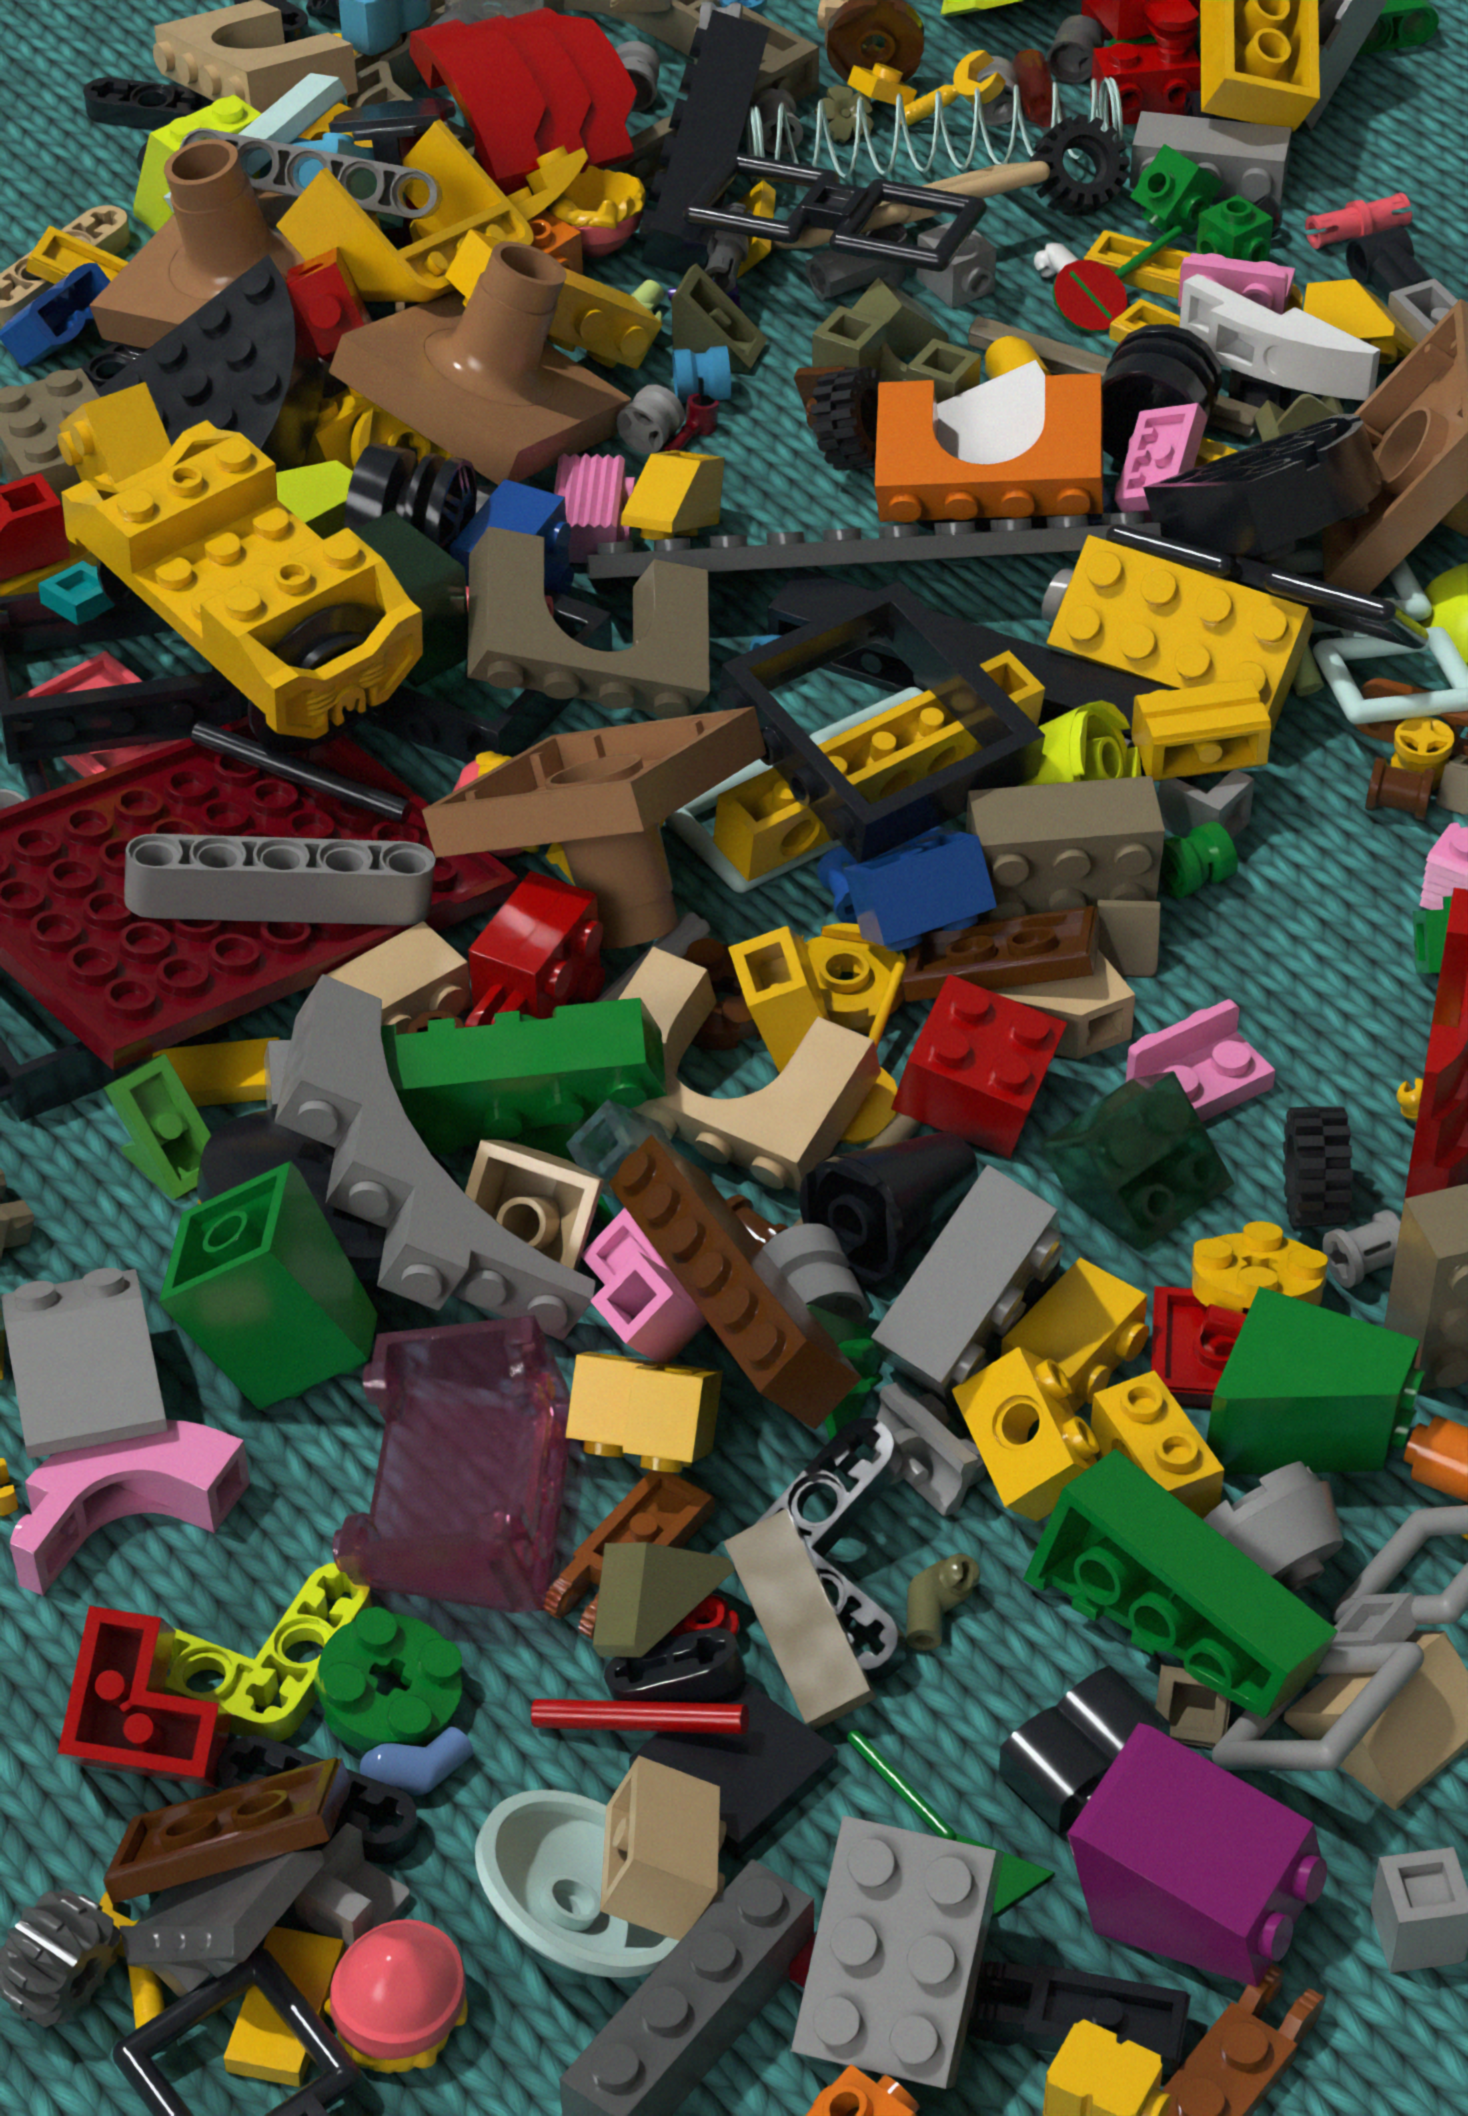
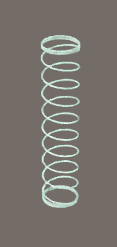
M1112 77L1109 79L1104 78L1100 85L1098 103L1097 82L1093 78L1091 80L1092 106L1090 122L1098 117L1104 120L1101 130L1105 132L1109 128L1108 100L1110 94L1113 128L1118 132L1112 137V140L1116 144L1122 141L1123 135L1122 107L1117 83ZM1056 81L1053 82L1051 129L1056 125L1057 120L1058 124L1062 121L1058 84ZM1017 84L1014 86L1011 139L1003 162L997 160L992 150L983 115L980 89L976 87L972 141L967 161L963 166L957 161L951 146L941 92L939 90L936 92L932 149L929 161L924 169L919 165L912 148L903 99L900 93L896 97L893 151L890 164L885 172L878 164L874 153L863 98L859 96L857 99L854 151L851 166L846 175L842 172L835 155L824 101L820 99L818 102L816 143L812 166L817 167L823 121L826 140L834 167L845 180L853 174L856 166L860 143L861 119L871 159L877 171L884 177L892 171L896 160L900 121L902 122L912 162L916 169L923 174L931 168L934 161L940 121L950 157L955 166L962 171L970 165L973 158L979 120L988 153L996 165L1007 164L1012 155L1018 120L1027 151L1031 157L1034 155L1024 125L1019 86ZM781 102L778 108L775 160L780 159L782 126L784 123L793 163L799 164L792 142L786 108ZM755 104L753 106L749 105L745 120L747 155L765 158L760 111ZM1072 149L1067 150L1070 156L1077 161H1081L1087 155L1083 152L1082 155L1077 156ZM750 177L754 186L762 180L769 185L773 182L772 180L767 181L766 179Z

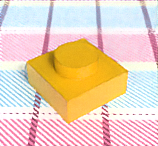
M875 63L873 70L854 65L847 82L848 85L868 97L896 105L898 93L902 95L904 106L913 102L917 90L900 81L903 75L902 72L879 63Z

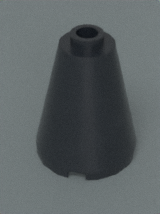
M940 1132L828 1157L819 1162L814 1170L807 1173L801 1181L799 1207L803 1224H822L831 1228L838 1237L850 1263L848 1269L852 1271L859 1283L872 1284L892 1275L968 1194L978 1179L977 1159L972 1148L960 1137L950 1132Z

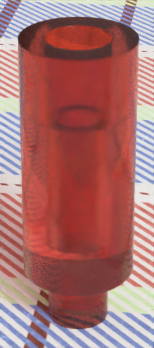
M1023 50L1014 57L1012 64L1017 73V85L1019 86V94L1025 114L1030 121L1037 123L1041 127L1051 126L1053 80L1046 58L1038 50Z

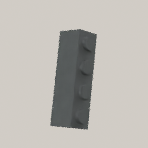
M752 1859L559 2078L562 2116H672L789 1978V1964L814 1935V1898Z

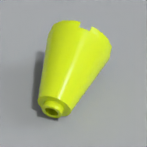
M1100 700L1086 703L1039 726L1038 728L1045 734L1038 776L1016 787L1141 777V759L1138 747L1127 748L1121 731L1131 728L1126 717L1114 704Z

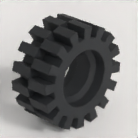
M1078 115L1074 120H1072L1071 116L1067 117L1050 129L1035 145L1033 150L1036 153L1030 157V162L1043 161L1050 168L1049 177L1041 182L1042 187L1036 193L1040 199L1046 194L1053 198L1047 205L1055 211L1059 206L1063 205L1062 215L1072 216L1078 211L1079 217L1086 216L1093 210L1096 212L1120 192V187L1126 182L1128 173L1123 171L1130 166L1129 157H1120V153L1127 147L1124 140L1116 144L1111 138L1118 132L1112 126L1105 132L1101 130L1104 120L1096 117L1088 123V115ZM1077 148L1091 158L1096 169L1092 182L1079 183L1070 177L1063 165V156L1066 150Z
M870 366L825 373L824 376L819 377L817 380L819 387L813 390L812 396L817 401V404L811 405V414L817 416V423L812 424L813 432L820 434L817 445L820 451L826 450L825 461L828 464H833V469L837 471L875 466L879 382L886 381L880 380V373L876 369L871 370Z
M1343 1106L1290 1107L1286 1114L1287 1123H1285L1284 1127L1286 1140L1283 1142V1153L1285 1155V1164H1283V1175H1285L1284 1195L1287 1197L1286 1211L1289 1214V1223L1292 1226L1346 1225L1348 1223L1347 1217L1350 1216L1349 1202H1352L1350 1182L1353 1181V1169L1351 1168L1350 1160L1352 1158V1146L1349 1145L1351 1132L1350 1126H1347V1112H1345Z

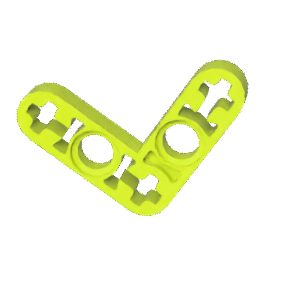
M345 1562L328 1563L318 1568L308 1578L255 1659L175 1629L176 1634L168 1668L170 1675L166 1677L163 1694L219 1703L233 1715L229 1732L238 1736H263L277 1742L291 1737L300 1727L319 1697V1694L315 1695L314 1676L321 1654L317 1659L310 1662L297 1663L286 1658L285 1652L291 1645L306 1640L316 1642L324 1648L335 1631L341 1626L354 1621L360 1611L372 1607L368 1577L359 1567ZM343 1592L351 1593L352 1600L343 1597L338 1598ZM326 1597L338 1599L329 1612L330 1624L325 1621L328 1616ZM201 1670L218 1671L225 1677L223 1683L210 1692H195L186 1687L187 1680L194 1673ZM277 1678L283 1682V1684L280 1687V1690L278 1687ZM279 1692L282 1708L269 1706L263 1714L256 1712V1704L267 1707Z

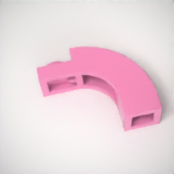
M626 1208L617 1215L581 1254L584 1261L605 1284L590 1300L591 1303L625 1344L648 1358L662 1364L670 1363L708 1323Z
M166 1420L168 1428L166 1432L53 1454L25 1481L32 1514H26L19 1520L10 1540V1550L19 1586L43 1596L82 1543L94 1531L124 1516L140 1513L164 1514L215 1533L250 1485L244 1440L205 1425L187 1421Z

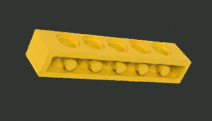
M1009 650L980 664L984 671L1038 727L1045 687ZM930 690L817 745L870 805L984 749ZM774 767L718 794L713 843L748 882L832 840L823 822L808 805L803 806L794 798L789 784Z

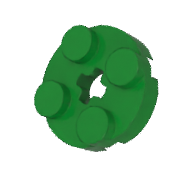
M369 1607L360 1611L354 1621L341 1626L329 1638L318 1662L314 1676L315 1695L319 1694L320 1703L326 1710L324 1715L326 1723L331 1731L341 1740L363 1752H368L380 1744L388 1743L410 1746L422 1743L421 1747H426L449 1727L457 1710L463 1687L460 1672L462 1665L461 1652L454 1643L444 1639L431 1626L413 1617L390 1613L388 1610L380 1607ZM378 1672L394 1673L401 1678L400 1681L406 1685L407 1691L394 1688L389 1696L383 1695L376 1690L378 1679L373 1674Z

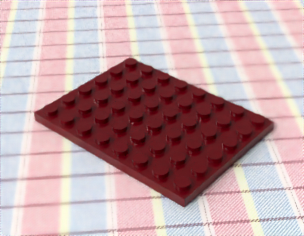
M248 716L219 727L261 743L251 730ZM345 735L325 744L316 745L301 751L284 753L412 802V811L405 824L392 821L192 743L191 738L0 810V966L114 1071L314 985L322 974L326 975L417 925L141 917L132 913L124 902L125 852L127 844L132 839L144 834L407 841L421 844L434 854L422 812L423 809L430 805ZM487 851L435 857L431 911L424 922L437 932L506 902L516 890L519 884V877Z

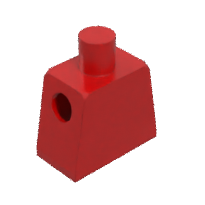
M339 247L288 269L286 281L289 290L313 337L318 356L332 364L342 334L373 322Z

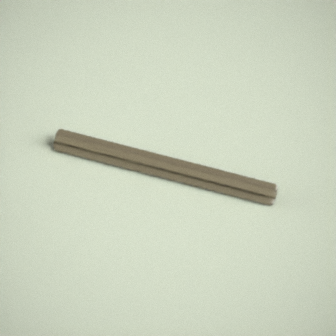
M983 316L977 317L973 324L970 325L968 331V343L971 347L987 351L994 341L1005 336H1015L1029 342L1050 373L1055 375L1101 373L1102 378L1111 360L1110 358ZM1219 394L1206 425L1245 438H1253L1257 431H1259L1254 415L1260 408Z

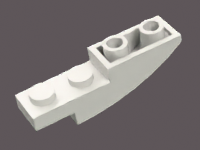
M1198 273L1183 281L1179 327L1190 330L1206 341L1220 364L1283 387L1325 396L1366 401L1375 391L1380 349L1296 307L1280 315Z

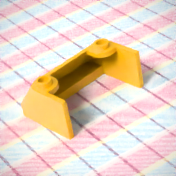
M441 119L431 125L402 160L404 167L418 169L432 175L439 182L442 189V203L439 210L427 219H413L411 222L410 234L413 238V244L397 251L328 168L319 171L276 225L305 261L339 247L363 302L426 303L457 289L445 277V274L470 229L501 242H518L529 246L534 238L533 231L526 219ZM423 180L409 182L403 191L418 209L424 207L430 197L428 185Z

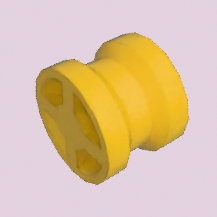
M1416 717L1404 720L1397 726L1394 733V748L1396 751L1391 757L1390 766L1417 772H1423L1427 767L1435 768L1436 774L1433 789L1439 788L1445 765L1450 761L1448 757L1454 746L1453 731L1444 722L1431 717Z

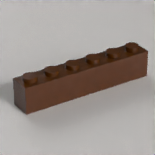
M651 1134L635 1152L625 1158L618 1172L608 1182V1185L692 1298L759 1393L816 1430L862 1377L705 1172Z

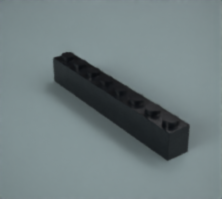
M799 567L768 606V635L783 636L874 593V591ZM927 609L979 665L1009 650L1045 687L1038 727L1086 703L1103 700L1114 704L1126 717L1131 728L1121 731L1124 738L1132 740L1134 697L1136 695L1150 694L1156 690H1175ZM882 638L820 667L821 669L896 694L910 687H917L923 692L929 690ZM1141 760V776H1146ZM1201 775L1175 778L1189 785H1195Z

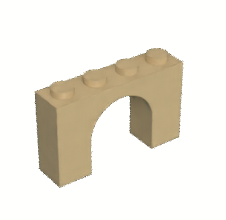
M252 0L154 26L156 43L153 46V57L161 74L213 101L234 94L262 114L310 73L339 77L347 91L345 96L358 93L352 43L327 32L285 44L281 10L260 0Z
M652 947L618 1000L640 997L661 1029L667 1096L645 1101L634 1108H616L603 1111L602 1113L611 1116L617 1115L618 1112L639 1121L648 1132L661 1139L670 1140L674 1136L694 1145L699 1153L715 1163L727 1164L730 1161L750 1170L754 1177L769 1187L782 1189L784 1186L800 1192L801 1181L805 1175L814 1170L819 1162L828 1158L881 1074V1069L873 1039L817 1016L784 1070L763 1089L747 1096L731 1099L711 1098L690 1090L677 1079L678 1066L686 1049L717 1003L707 969Z

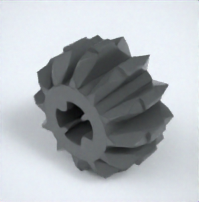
M65 1888L57 1893L49 1890L40 1896L34 1908L28 1906L23 1909L20 1921L14 1928L7 1930L8 1938L5 1945L0 1949V1997L10 2004L9 2008L25 2020L29 2022L34 2020L46 2028L56 2022L60 2024L66 2023L72 2019L79 2006L84 2008L89 2005L91 1995L97 1987L105 1984L103 1978L107 1970L117 1960L115 1948L119 1944L121 1934L120 1930L113 1924L114 1919L102 1911L103 1907L85 1894L78 1895L72 1890Z

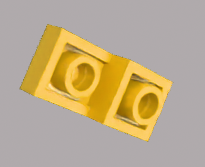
M563 145L536 158L540 169L526 175L534 195L532 196L527 186L507 196L526 221L543 211L571 184L588 158L584 147L568 155Z

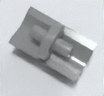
M898 1382L882 1387L879 1395L881 1407L876 1420L886 1425L900 1444L903 1454L901 1469L889 1485L905 1479L943 1516L958 1512L967 1488L983 1480L987 1471V1467L973 1437L966 1436L958 1439L946 1428L949 1422L946 1407L932 1393L914 1398ZM876 1447L873 1448L876 1451V1453L871 1461V1464L878 1460V1458L881 1455L876 1449Z

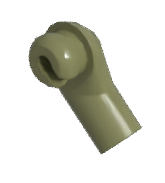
M962 1553L953 1554L948 1559L940 1560L911 1580L907 1589L906 1642L910 1647L920 1651H928L937 1648L942 1643V1615L964 1602L972 1594L973 1588L979 1583L980 1569L973 1558Z

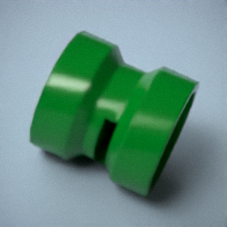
M1215 821L1206 822L1192 828L1189 837L1182 838L1177 835L1165 839L1159 876L1164 888L1171 896L1179 899L1198 892L1202 883L1206 881L1216 884L1234 877L1238 869V859L1232 839L1227 831Z

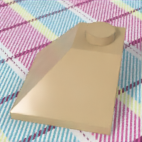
M480 1140L465 1194L506 1230L548 1258L577 1271L604 1180L566 1159L510 1140Z

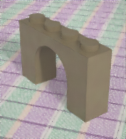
M488 526L469 554L467 678L487 681L490 685L497 688L509 689L520 687L541 691L547 696L556 699L574 697L595 701L610 709L628 707L654 712L657 716L664 719L690 716L710 692L708 570L654 559L633 586L632 647L615 652L599 651L588 648L570 638L557 625L548 610L544 596V537Z

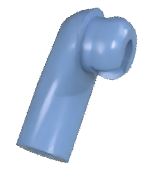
M456 1727L447 1728L426 1747L395 1743L380 1744L366 1752L362 1757L360 1774L406 1792L409 1796H423L432 1791L473 1755V1746L468 1737Z

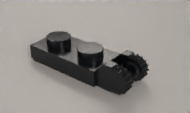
M991 1960L981 1962L976 1985L978 1994L984 1995L985 1998L1000 1999L1002 2002L1019 2004L1029 2000L1030 2002L1028 2010L1001 2004L992 2005L990 2002L973 2003L967 2031L969 2032L968 2035L976 2037L975 2039H981L984 2042L992 2041L993 2044L1003 2046L1023 2042L1024 2047L1058 2053L1074 2023H1079L1085 2019L1117 2034V2043L1119 2044L1130 2040L1161 2055V2064H1163L1162 2074L1174 2076L1179 2069L1191 1994H1187L1186 1991L1037 1963V1968L1008 1962L1002 1964L999 1961L992 1962Z

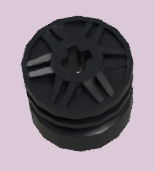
M1171 324L1146 325L1127 334L1116 347L1112 359L1107 365L1106 373L1101 378L1104 409L1103 450L1121 464H1125L1130 437L1133 436L1140 411L1199 403L1208 416L1207 420L1210 418L1218 400L1223 380L1219 360L1205 341L1190 330Z
M371 443L363 450L349 484L345 505L344 529L348 527L385 560L389 568H394L403 558L407 570L423 574L428 570L430 575L450 579L452 577L450 545L454 540H457L461 531L476 514L477 483L472 462L457 457H450L446 461L445 457L439 454L429 453L419 463L414 451L401 447Z

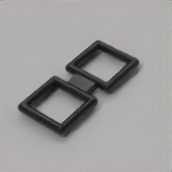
M731 152L725 156L684 208L683 219L689 225L788 244L797 242L808 226L834 230L829 239V246L836 253L942 272L949 267L986 213L987 204L982 198L883 179L872 180L867 188L840 184V177L833 170ZM738 174L810 188L786 221L713 207ZM882 201L958 215L935 249L858 235Z
M1120 524L1111 526L1106 532L1107 541L1308 607L1313 620L1413 649H1421L1428 643L1429 634L1427 630L1389 600L1300 576L1289 570L1237 556L1235 561L1223 553Z
M260 1947L255 1948L245 1961L238 1963L226 1974L218 1978L212 1976L120 2040L115 2045L112 2054L116 2066L153 2116H194L151 2057L256 1985L323 2073L264 2116H329L326 2110L359 2086L362 2077L361 2071L274 1956L267 1949Z

